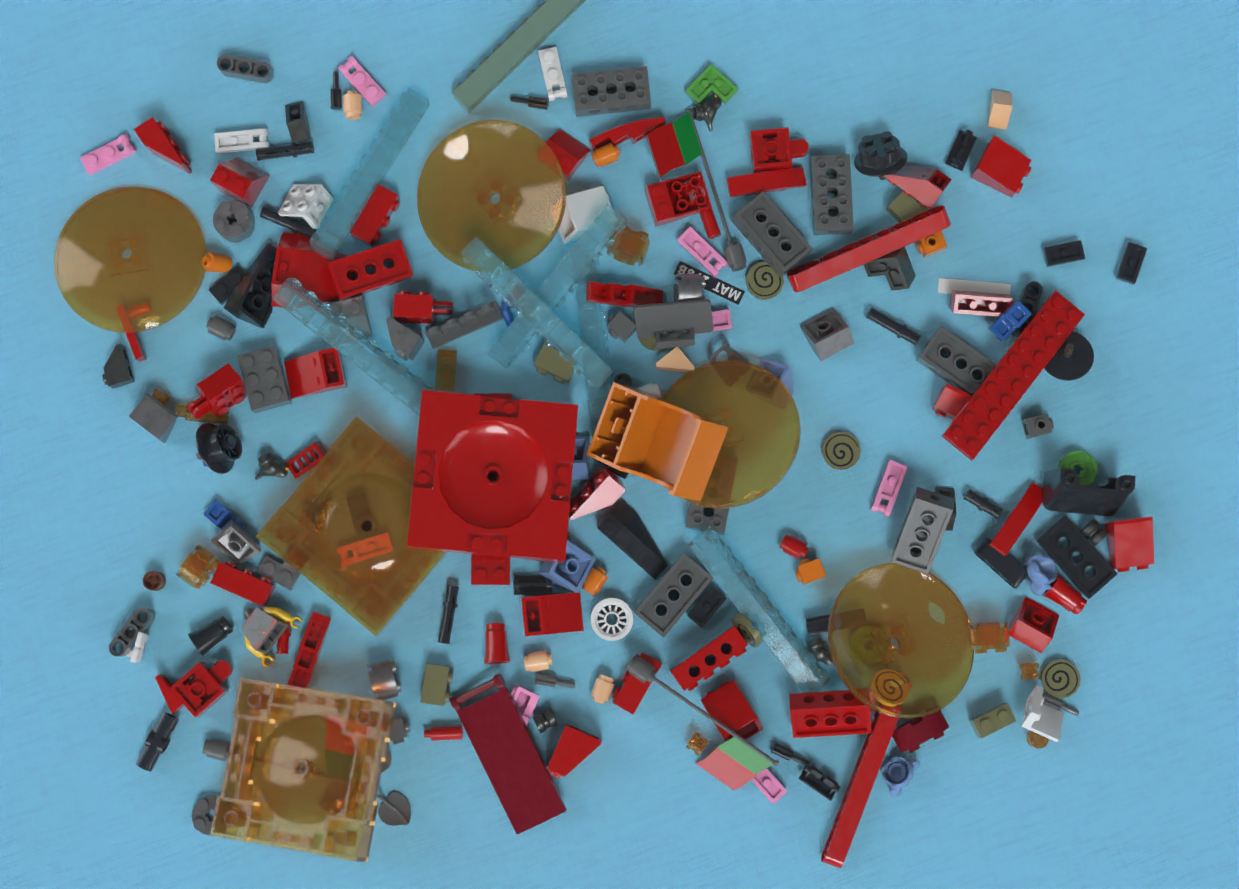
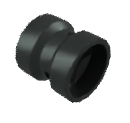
M620 373L614 378L613 382L632 387V379L628 374Z
M1093 519L1081 530V533L1084 536H1088L1090 542L1095 546L1107 536L1108 531L1105 528H1101L1099 522Z
M551 708L545 710L541 715L536 714L533 716L540 734L549 727L554 728L558 726Z

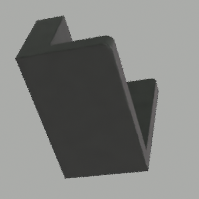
M905 247L863 264L868 277L886 275L891 291L909 289L916 276Z

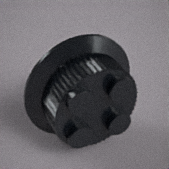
M886 131L881 134L862 137L858 147L859 153L854 159V165L857 171L864 175L879 177L880 180H885L886 177L884 176L902 169L907 163L908 157L906 151L900 147L897 137L893 136L891 132Z

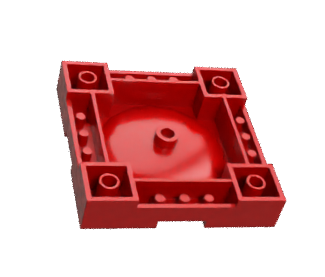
M422 390L407 549L564 563L578 405L524 399H499L481 397V395ZM494 472L498 475V480L492 482L488 479L487 475Z

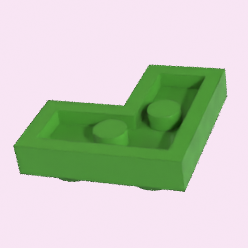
M710 64L685 90V93L697 104H700L711 92L716 94L726 104L738 92V88Z

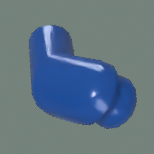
M512 298L504 299L501 302V315L507 327L516 323L510 311V308L515 306Z

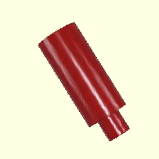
M712 208L699 212L708 239L720 236L721 232Z
M432 726L431 730H424V738H431V741L463 740V726Z

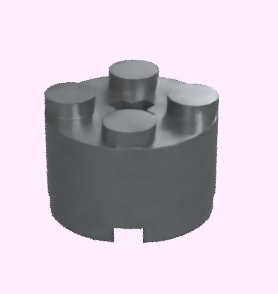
M224 201L214 212L213 226L225 240L238 243L252 235L255 228V220L249 209L241 202Z
M700 274L675 275V279H678V284H674L673 288L674 302L705 299V296H702V288L705 287V277H701Z
M388 658L366 664L367 668L372 670L368 674L373 693L378 694V697L375 698L376 702L399 696L398 693L402 691L399 680L394 679L393 674L397 673L394 661L390 662Z

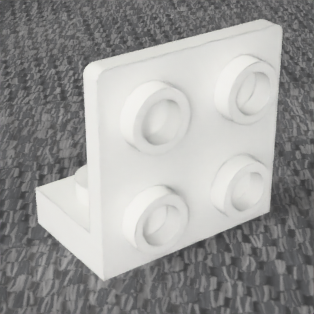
M293 184L278 214L280 216L303 217L312 229H318L333 201V197L321 184Z
M1036 685L1026 700L1022 727L1058 742L1064 713L1044 705L1045 697L1042 696L1044 688Z

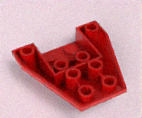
M283 232L277 246L271 283L272 307L294 309L338 300L327 269V263L346 257V255L302 234ZM347 273V278L353 281L354 273Z

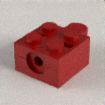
M788 127L750 131L749 140L753 173L791 168L792 158L804 157L808 152L809 145L805 139L790 140Z
M399 291V294H394L393 317L398 323L435 324L436 315H453V310L436 309L453 308L452 302L436 301L429 292H418V295H413L409 291Z
M227 363L196 384L200 397L189 404L188 410L195 419L201 418L209 411L215 418L225 414L229 408L235 404H240L247 397L242 378Z
M225 660L217 661L211 668L205 662H199L171 686L170 689L195 718L200 717L229 692L222 682L232 674L233 667L230 662Z

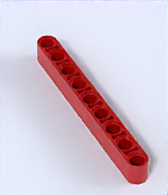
M944 205L933 207L790 270L787 273V277L793 291L801 292L948 228L951 225V221Z
M879 703L871 723L872 733H868L825 844L821 862L837 868L843 866L902 709L901 705L890 708Z

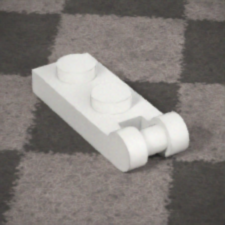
M557 48L539 50L538 54L549 102L559 97H562V99L567 98L568 95ZM552 87H560V90L553 91Z
M268 129L214 133L216 153L269 148V142H267ZM254 137H259V142H254Z

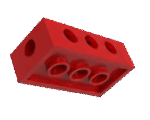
M401 239L327 263V269L339 301L410 279L413 276ZM386 260L390 261L393 267L388 269L384 267L383 262ZM365 267H372L375 273L372 275L367 274ZM347 273H355L357 279L353 281L349 280L347 278Z
M733 626L670 670V672L684 691L686 689L691 691L699 685L697 681L701 678L707 680L714 675L713 670L718 666L722 669L730 663L729 659L734 655L739 657L747 651L745 647L748 644L736 627ZM724 643L730 645L731 649L728 654L721 652V646ZM708 654L713 655L715 658V662L710 666L705 663V657ZM693 665L699 668V673L695 677L689 674V668Z
M868 688L789 694L793 738L872 733Z

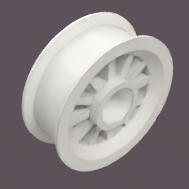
M607 598L600 601L594 607L591 613V625L594 632L602 639L616 641L624 638L630 632L633 625V614L630 607L624 601L617 598ZM611 605H616L614 612H612ZM608 606L609 612H607L604 607ZM620 607L622 610L616 613L617 608ZM603 610L606 615H602L599 612ZM622 612H625L626 616L619 617ZM609 614L617 616L618 621L615 625L607 623L606 618ZM598 616L603 617L604 620H598ZM626 618V623L620 621V619ZM605 622L602 627H599L598 623ZM618 624L625 625V627L621 629ZM608 626L607 631L604 632L602 629ZM610 627H612L613 634H608ZM615 627H617L620 630V632L616 633Z

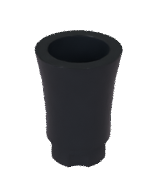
M222 616L218 620L215 619L204 627L189 633L188 636L198 652L204 656L216 644L228 637L227 635L232 633L233 629L226 618Z

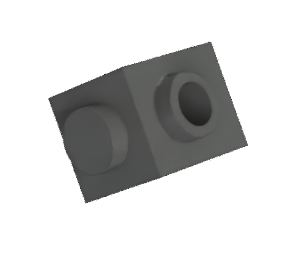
M621 311L617 315L613 313L607 320L609 323L607 325L608 333L614 339L619 338L624 343L636 331V325Z
M1048 414L1027 418L1022 421L1026 440L1048 435L1054 429L1052 418H1049Z
M404 718L379 724L384 743L393 741V744L405 742L404 738L408 737V732H411L409 722L405 721Z

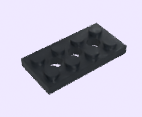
M1067 516L1061 518L1036 540L1087 599L1094 596L1118 574ZM1065 537L1068 539L1069 545L1067 548L1060 547V538ZM1074 552H1079L1082 556L1079 563H1075L1072 560ZM1088 566L1092 567L1095 571L1094 576L1091 578L1085 574V569Z

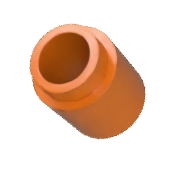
M612 143L595 149V152L591 153L596 167H604L619 160L618 156L621 155L617 145L613 146Z
M208 252L202 259V265L208 272L225 273L231 270L232 259L226 254Z
M599 566L596 569L592 567L581 588L595 596L608 579L606 574L608 572Z

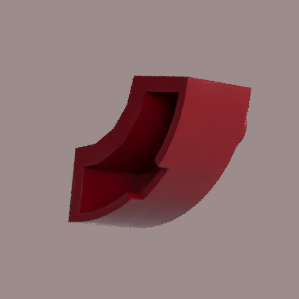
M938 706L894 729L892 737L901 753L908 750L912 753L920 749L919 745L929 739L934 738L936 740L944 736L943 731L948 729L949 725Z

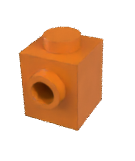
M942 231L918 240L916 248L918 253L922 254L925 258L945 250L947 243Z
M810 558L799 561L800 566H797V571H795L798 582H802L803 585L826 576L819 558L813 561Z

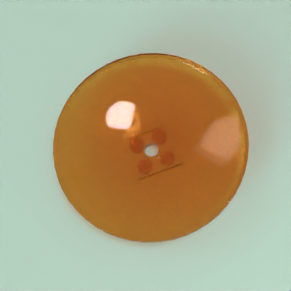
M479 121L452 132L430 154L422 169L417 189L419 218L430 242L448 260L472 271L483 273L504 272L531 261L552 241L560 227L565 212L566 182L556 155L537 134L509 121ZM499 194V202L492 204V195Z
M121 187L103 192L91 198L72 214L64 225L56 244L54 272L63 298L81 318L94 326L112 332H142L169 322L192 302L205 276L206 270L202 265V259L207 254V247L202 229L197 220L177 199L152 188ZM125 250L132 251L129 258L122 257V253Z
M719 361L695 368L694 372H688L683 375L662 396L664 400L728 427L701 501L687 498L682 499L698 506L714 509L745 505L772 490L790 469L800 443L801 425L799 412L793 397L785 385L776 376L762 367L742 361Z
M896 563L871 567L853 577L843 587L831 609L828 623V643L835 669L852 694L868 707L896 718H918L943 709L964 688L974 659V638L971 624L957 596L944 582L933 574H926ZM891 639L897 640L898 648H894L891 645Z

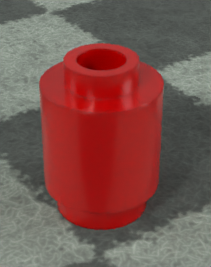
M786 534L779 548L783 549L784 553L798 560L800 557L804 558L809 550L806 547L807 542L792 534L791 536Z

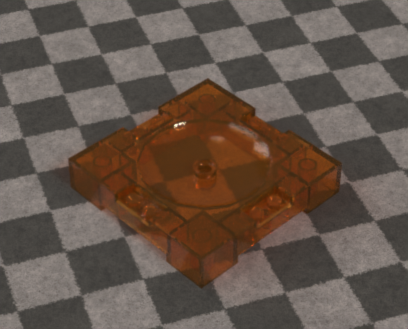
M357 416L332 444L330 450L285 504L276 511L255 536L339 604L375 636H379L416 592L417 588L448 553L407 549L415 464ZM366 521L372 523V529L368 532L363 529V524Z
M240 678L233 717H236L232 740L221 796L217 795L210 835L350 861L368 862L379 803L376 801L382 764L386 762L396 703ZM304 764L305 771L302 773L301 767Z

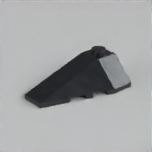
M267 243L233 289L224 306V309L236 318L260 328L265 327L273 310L271 305V283L277 249L270 243Z
M623 500L597 527L604 536L653 579H656L668 566L637 512Z

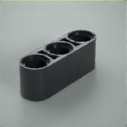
M1035 281L1028 283L1023 288L1019 298L1023 305L1029 306L1032 313L1023 323L1024 327L1035 316L1042 295V286ZM1029 287L1036 290L1035 296L1029 294ZM1016 328L1012 334L1018 337L1022 331Z
M986 537L974 553L1014 589H1017L1028 576L1027 571L1008 554L1004 556L991 547L989 544L992 540Z

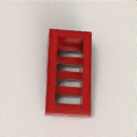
M318 441L285 464L289 467L294 478L297 479L330 456L321 442ZM308 453H310V455L314 459V462L311 461V459L307 455ZM303 457V459L308 465L307 467L304 465L300 458ZM295 461L298 463V465H299L300 468L302 469L301 471H299V470L297 469V467L295 466V464H294Z
M159 674L155 677L171 713H177L185 705L170 689L173 686L164 674Z

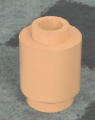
M347 91L343 95V112L346 115V119L358 120L361 118L362 95L358 94L357 91Z
M546 650L528 653V655L523 656L526 671L550 669L549 665H553L551 653L547 654Z
M601 674L599 678H596L590 695L594 697L593 701L604 704L605 701L609 702L614 688V679Z

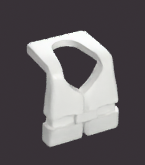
M128 631V635L131 638L135 636L136 631ZM138 632L134 649L126 655L131 657L130 662L137 663L142 660L144 647L149 637L146 633Z

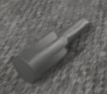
M537 673L535 678V684L575 688L574 682L558 680L555 676Z
M1045 692L1042 696L1045 697L1044 705L1056 710L1062 709L1075 716L1079 714V710L1063 704L1062 700Z

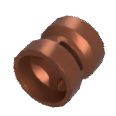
M150 571L144 575L143 585L146 589L159 591L165 587L166 578L162 573Z

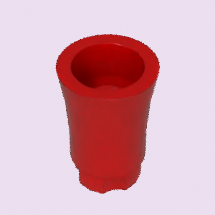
M1057 574V579L1050 583L1052 588L1050 590L1047 589L1042 596L1054 601L1075 615L1079 614L1086 605L1087 600Z
M486 624L484 664L510 663L505 624Z

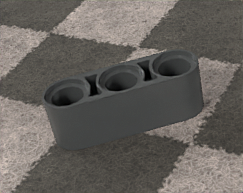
M222 55L217 60V67L227 77L260 83H269L274 77L273 70L269 64L263 61L230 55ZM225 63H231L228 69H223ZM244 66H249L247 72H241ZM263 69H267V70H268L267 74L264 75V76H261V75H260V72H261Z
M146 608L137 609L109 644V652L113 656L118 657L129 654L135 646L138 632L145 633L154 622V612ZM143 612L148 614V619L145 622H142L140 619V615ZM131 627L136 630V634L132 638L128 635ZM118 643H122L124 647L121 653H118L116 650Z

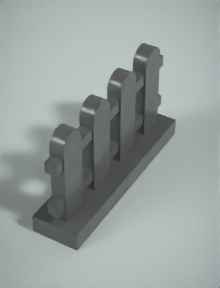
M494 301L459 317L450 319L438 326H434L426 330L425 334L432 348L435 349L503 320Z

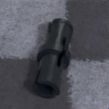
M971 489L967 491L968 495H965L963 500L978 507L979 511L983 510L995 519H998L1000 516L998 513H1002L1003 508L988 501L989 498H983Z

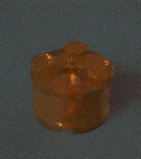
M620 225L613 232L607 254L610 256V253L614 255L613 259L621 263L634 266L635 262H639L638 266H640L644 262L650 245L649 235L643 231L635 232L630 230L628 226Z
M201 544L194 548L197 550L195 554L190 553L180 566L179 572L176 573V576L194 589H200L210 579L208 574L215 571L219 562H221L218 560L219 557Z
M999 622L978 623L977 628H973V624L969 625L970 645L976 654L987 653V649H995V652H1005L1007 647L1010 646L1008 622H1004V626H1000Z

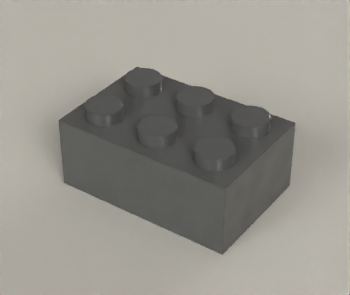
M276 346L237 355L251 411L259 413L292 404L280 353Z

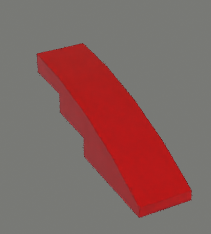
M664 117L627 123L590 139L589 145L594 151L608 142L614 146L629 138L635 144L656 128L665 125L666 120Z
M803 167L764 171L726 179L730 197L759 195L762 192L784 191L790 188H802L807 185Z
M590 281L587 282L586 301L634 308L637 305L663 303V290L633 284L626 286Z
M1033 482L1029 485L1022 498L1016 503L1010 515L1004 520L989 545L1002 555H1007L1041 506L1042 488Z
M316 612L312 613L287 683L288 688L306 693L332 618Z

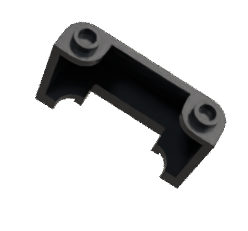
M1060 468L1044 472L1043 506L1049 511L1113 516L1134 490L1136 476L1121 475L1118 478H1108V483L1105 486L1096 488L1079 486V476L1074 470Z

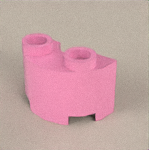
M515 686L511 697H513L514 704L525 726H527L540 695L521 686Z

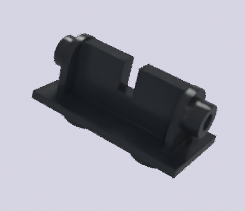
M959 130L945 162L946 165L963 171L977 139L976 136H973L972 131L966 130L964 132Z
M514 575V595H552L553 582L544 576Z
M808 764L805 766L798 779L831 801L841 786L828 776L823 778L824 773L815 768L814 765L810 766Z

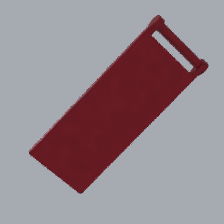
M500 673L494 675L493 679L449 699L516 834H520L567 811ZM496 685L499 687V691L462 709V702Z

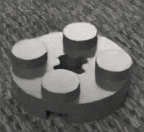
M211 795L200 799L192 810L193 826L202 834H219L231 823L232 810L222 797ZM214 810V814H217V817L210 821L207 813Z

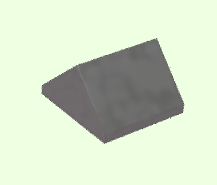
M146 394L129 415L132 420L163 443L167 441L178 418L175 413L150 394Z
M233 519L210 540L238 566L261 551L260 545Z

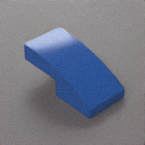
M1017 300L988 329L1001 342H1004L1032 313Z
M216 499L203 513L205 517L220 529L231 519L243 530L247 527L243 521Z

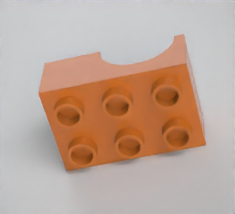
M613 382L586 455L620 471L660 484L668 488V493L673 496L701 501L728 427L641 389Z

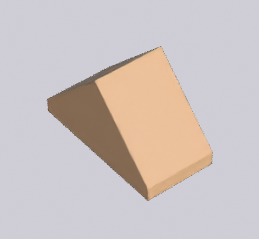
M992 91L988 128L1007 129L1013 107L1012 93Z
M675 347L656 363L657 370L694 373V365L679 347Z

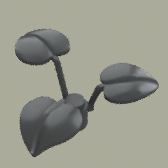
M379 737L371 740L359 755L361 769L370 770V772L365 776V779L362 778L356 782L354 791L352 792L349 784L336 781L326 789L319 802V805L329 812L344 814L355 807L356 802L353 795L357 792L362 795L371 794L384 802L379 806L378 814L381 821L391 826L408 825L411 819V808L405 796L393 792L386 799L373 791V782L369 780L373 771L377 773L386 771L392 760L389 749Z

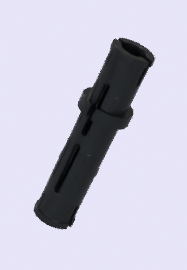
M312 141L299 144L294 142L291 145L256 149L258 161L289 156L295 158L298 155L314 153ZM302 148V150L290 151V152L287 151V150H291V149ZM283 151L282 153L268 154L269 152Z
M266 206L261 210L260 218L292 230L293 233H300L311 239L316 234L317 230L312 229L310 225L305 224L301 219L280 216L277 211Z
M871 307L866 316L869 320L896 334L897 338H903L916 346L922 336L907 328V325L896 322L873 309V307Z
M447 585L445 602L442 604L444 608L437 641L439 643L450 644L455 608L458 607V604H456L459 591L458 586Z

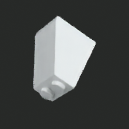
M604 186L564 196L551 209L564 244L606 229L617 221L616 212L612 209L609 195L605 191Z

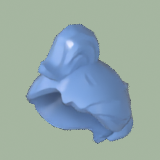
M1044 553L1027 556L1024 563L1027 565V574L1032 580L1030 589L1035 595H1042L1047 589L1050 590L1052 588L1050 583L1057 579L1054 561L1050 557L1044 556Z
M894 756L891 758V761L884 764L882 777L890 786L889 793L892 797H898L901 794L902 788L906 787L910 780H912L914 771L920 766L919 760H907L904 757Z

